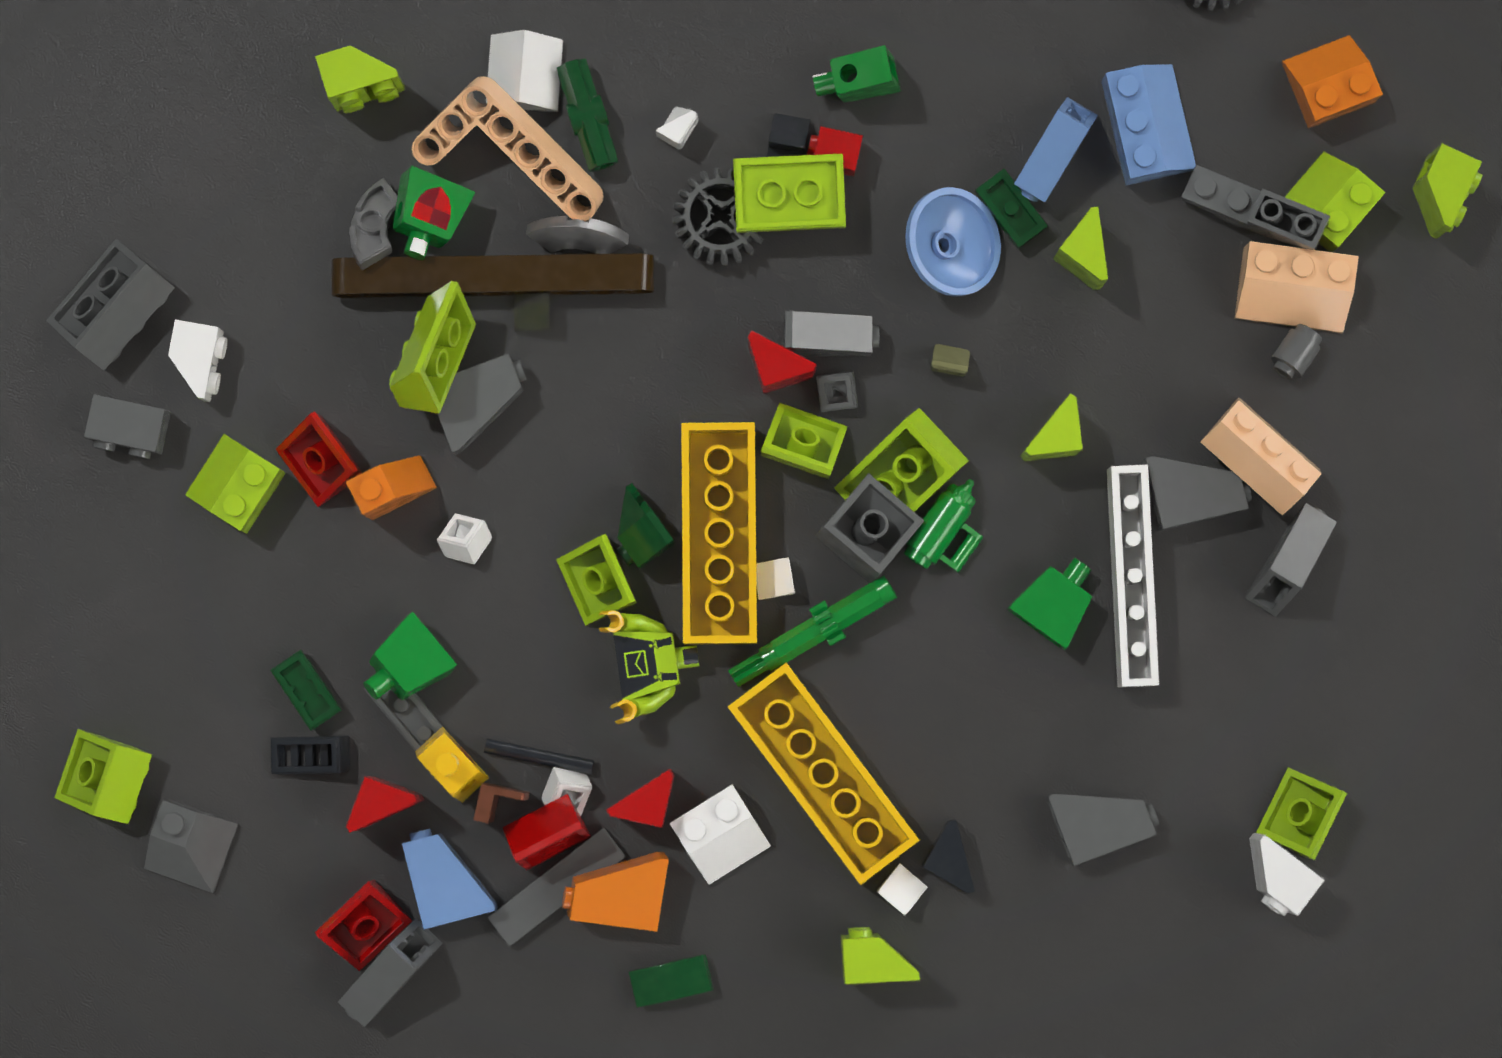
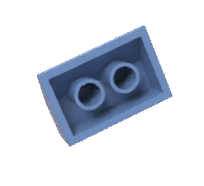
M1139 65L1105 73L1101 82L1125 185L1194 171L1196 163L1173 65Z

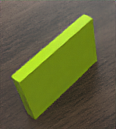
M843 154L733 159L737 233L846 228Z

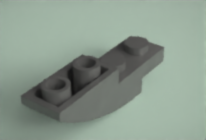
M1197 164L1181 196L1182 201L1214 213L1218 219L1257 234L1314 251L1330 219V216L1266 189L1262 188L1260 191Z

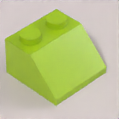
M1323 152L1288 192L1285 198L1330 216L1319 244L1329 252H1334L1386 192L1359 169Z
M223 434L185 495L220 519L247 534L286 472Z
M77 729L54 798L91 815L129 824L132 813L137 806V798L143 780L149 771V762L152 754L133 746Z
M870 927L848 928V935H841L842 968L845 984L920 980L918 970L878 933H872Z

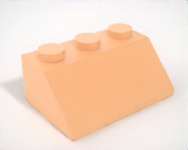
M1250 241L1243 248L1234 319L1292 327L1303 324L1314 330L1343 333L1354 294L1359 256Z
M1239 397L1200 442L1282 516L1306 494L1321 475V470Z

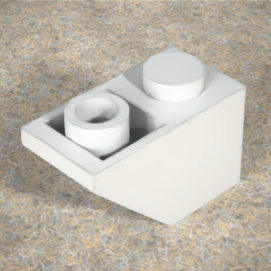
M175 319L168 356L197 398L210 402L212 394L216 395L219 390L221 375L216 373L218 359H224L227 338L223 337L224 331L219 327Z

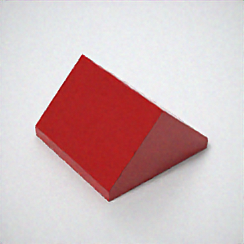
M751 330L748 336V347L763 394L813 378L817 364Z
M315 411L310 413L275 449L317 507L323 505L348 486L346 481L363 473L322 416Z
M671 769L664 772L608 808V814L616 818L663 827L674 781V773Z
M366 776L346 827L349 833L359 831L424 801L421 793L375 776Z
M568 794L502 827L515 861L525 870H529L592 837Z
M373 879L368 881L315 934L360 971L412 922V919Z

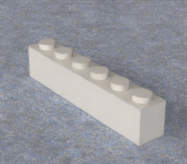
M1148 465L1111 466L1107 469L1117 687L1159 685Z

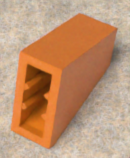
M421 455L378 465L346 481L362 515L372 521L437 488Z
M655 852L574 876L571 887L565 886L562 908L568 909L567 914L571 921L657 932L669 859L665 852Z

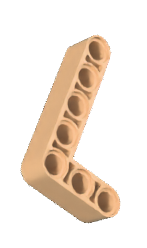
M482 76L474 79L425 127L412 144V153L418 162L428 166L435 165L477 125L571 219L589 220L603 202V191L600 186L489 77ZM473 91L482 92L487 98V103L478 102L474 98ZM449 115L459 117L463 127L453 125ZM499 117L508 118L513 124V129L504 128L500 124ZM425 139L434 140L438 144L439 151L430 149ZM525 143L534 144L539 150V155L530 154L526 150ZM551 169L560 170L565 176V181L555 179L551 174ZM576 195L586 196L590 200L591 206L581 205Z

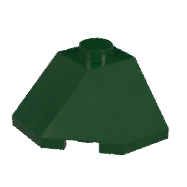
M633 483L626 486L617 536L622 545L617 548V551L628 566L635 563L641 569L675 545V543L650 506L643 500Z

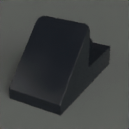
M775 113L768 142L767 157L804 155L810 119Z

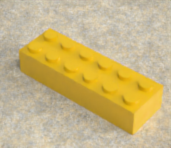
M755 422L681 423L683 644H757Z
M787 662L728 706L729 710L860 885L919 841Z

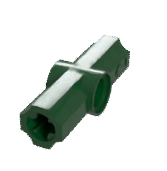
M586 58L575 59L556 67L560 84L568 103L565 106L575 136L578 135L589 172L600 171L617 164V153L607 127L609 126V121L601 96L597 95Z

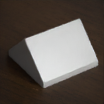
M528 30L493 34L490 40L488 77L493 79L523 110L558 112L560 80L556 67L561 66L563 40Z

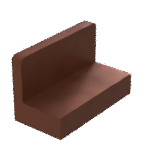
M490 783L481 784L474 821L483 823L494 822L499 796L525 801L528 800L530 792Z

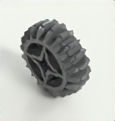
M715 168V179L709 180L706 171H701L700 177L703 183L699 185L696 180L690 178L688 185L693 191L690 193L685 189H680L678 192L679 196L686 203L674 202L673 204L674 210L683 213V215L672 217L673 224L684 225V227L675 232L676 238L689 237L682 246L687 251L696 245L697 248L693 255L696 260H699L703 253L707 252L708 265H713L715 255H721L722 266H727L728 254H733L736 263L742 262V257L739 250L744 249L748 255L752 256L754 249L749 242L752 241L762 245L764 239L756 232H746L744 235L743 233L736 232L734 196L727 201H718L708 194V192L718 189L735 192L734 169H729L726 179L721 178L720 168ZM699 199L708 216L701 223V227L695 231L691 224V212ZM713 208L720 213L730 210V214H727L729 226L722 221L712 223V220L715 219ZM716 232H722L735 242L717 245L703 239L707 236L710 237Z

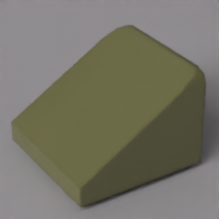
M936 344L933 350L930 369L934 372L964 377L968 372L970 352L967 349Z

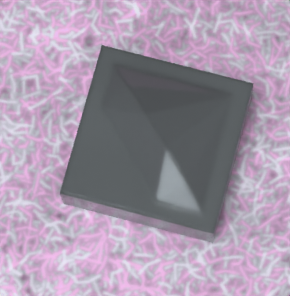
M854 371L816 376L821 412L858 407Z

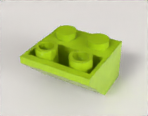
M351 45L315 56L327 97L336 111L343 110L344 113L356 112L363 109L366 102L378 99L379 103L388 102L398 98V92L406 90L395 68Z
M1443 143L1427 156L1412 188L1429 234L1436 239L1446 232L1450 233L1454 226L1458 227L1467 211V207L1463 206V202L1467 199L1469 193L1474 194L1482 178V174L1478 173L1482 161Z

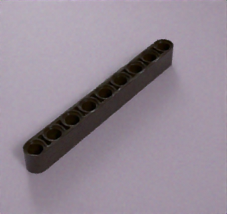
M654 255L425 256L424 260L411 257H384L364 270L360 269L354 257L334 258L331 260L332 296L338 298L428 297L450 281L458 282L464 296L647 294L654 292Z

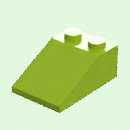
M918 408L904 419L834 489L846 499L869 473L915 512L969 460L931 419Z

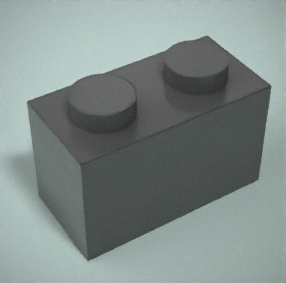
M93 394L84 437L94 441V448L114 452L116 446L130 448L128 455L150 459L151 453L162 455L171 412L162 408Z

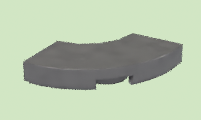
M384 178L377 181L363 194L355 207V213L352 218L349 230L350 243L354 258L361 270L393 253L388 240V228L395 216L397 194Z
M568 216L548 217L528 224L526 229L528 237L551 253L562 249H580L594 254H610L628 245L629 234L622 229L589 218L588 223L580 219L568 220Z

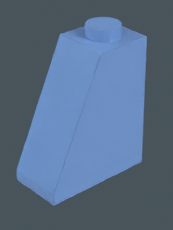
M1068 97L1065 99L1014 183L1020 187L1024 197L1035 202L1039 199L1046 202L1096 120L1097 114Z
M431 829L409 834L411 841L402 843L423 929L489 913L498 909L494 898L441 833L432 835Z

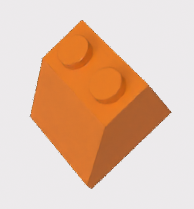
M1350 35L1282 61L1308 129L1371 105L1383 95L1370 61Z

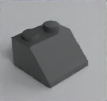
M868 473L816 533L815 537L867 582L871 583L883 572L924 520Z

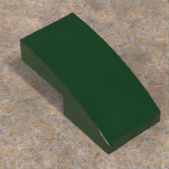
M706 954L635 969L629 972L637 1008L714 990Z

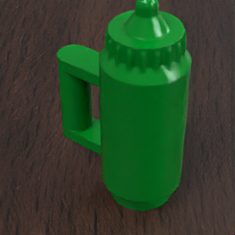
M968 479L965 484L960 486L952 483L946 491L941 492L923 518L924 522L906 542L908 547L903 553L906 557L926 570L931 564L935 565L940 560L957 573L960 572L983 539L982 535L965 524L971 514L972 507L976 503V499L971 495L974 486L973 480ZM962 529L968 535L952 558L949 559L943 553L959 530Z

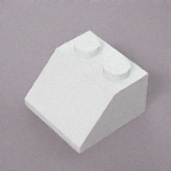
M733 784L670 822L674 832L708 884L713 883L771 847Z
M1253 833L1249 840L1256 888L1264 895L1261 902L1277 914L1280 913L1285 916L1287 913L1298 916L1324 879L1266 835Z

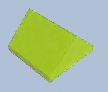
M1098 207L1090 208L1053 258L1093 290L1101 289L1108 280Z
M1070 393L1019 456L1021 459L1032 461L1076 456L1083 450L1077 398Z
M779 402L764 441L761 456L829 480L848 426Z
M606 534L556 559L585 626L607 617V615H599L601 611H620L637 603Z
M1288 767L1256 833L1264 834L1275 843L1305 858L1315 860L1347 793Z

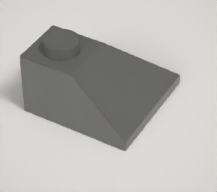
M171 799L163 800L150 834L144 869L214 893L239 824Z

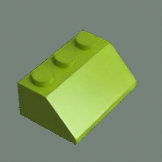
M450 281L429 295L422 310L416 314L414 330L410 339L403 345L402 358L397 370H394L390 377V390L399 407L438 414L441 412L476 326L458 282Z

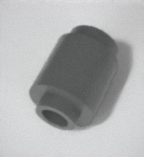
M1298 324L1295 329H1290L1271 357L1272 362L1275 364L1273 367L1274 371L1288 380H1291L1293 377L1301 378L1319 353L1322 337L1316 331L1303 324Z

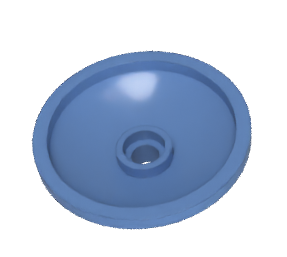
M947 187L926 194L913 207L907 221L905 239L909 259L918 276L929 287L944 295L964 296L982 289L994 276L1001 255V240L998 226L987 206L978 197L966 190ZM938 242H939V243L941 244V246H942V251H941L940 248H939Z

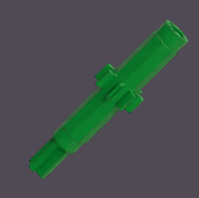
M885 575L830 607L824 600L809 609L813 617L758 649L759 652L728 671L735 684L740 687L769 669L770 671L777 669L824 640H827L829 645L832 646L846 638L843 629L896 599L897 595Z

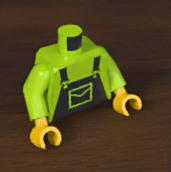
M615 610L601 611L599 615H607L610 618L609 627L599 628L600 632H613L623 700L613 703L610 708L620 707L624 712L623 718L616 720V724H623L634 717L657 711L674 696L676 685L680 684L678 669L700 666L697 644L675 648L673 633H668L663 623L642 614L619 613Z

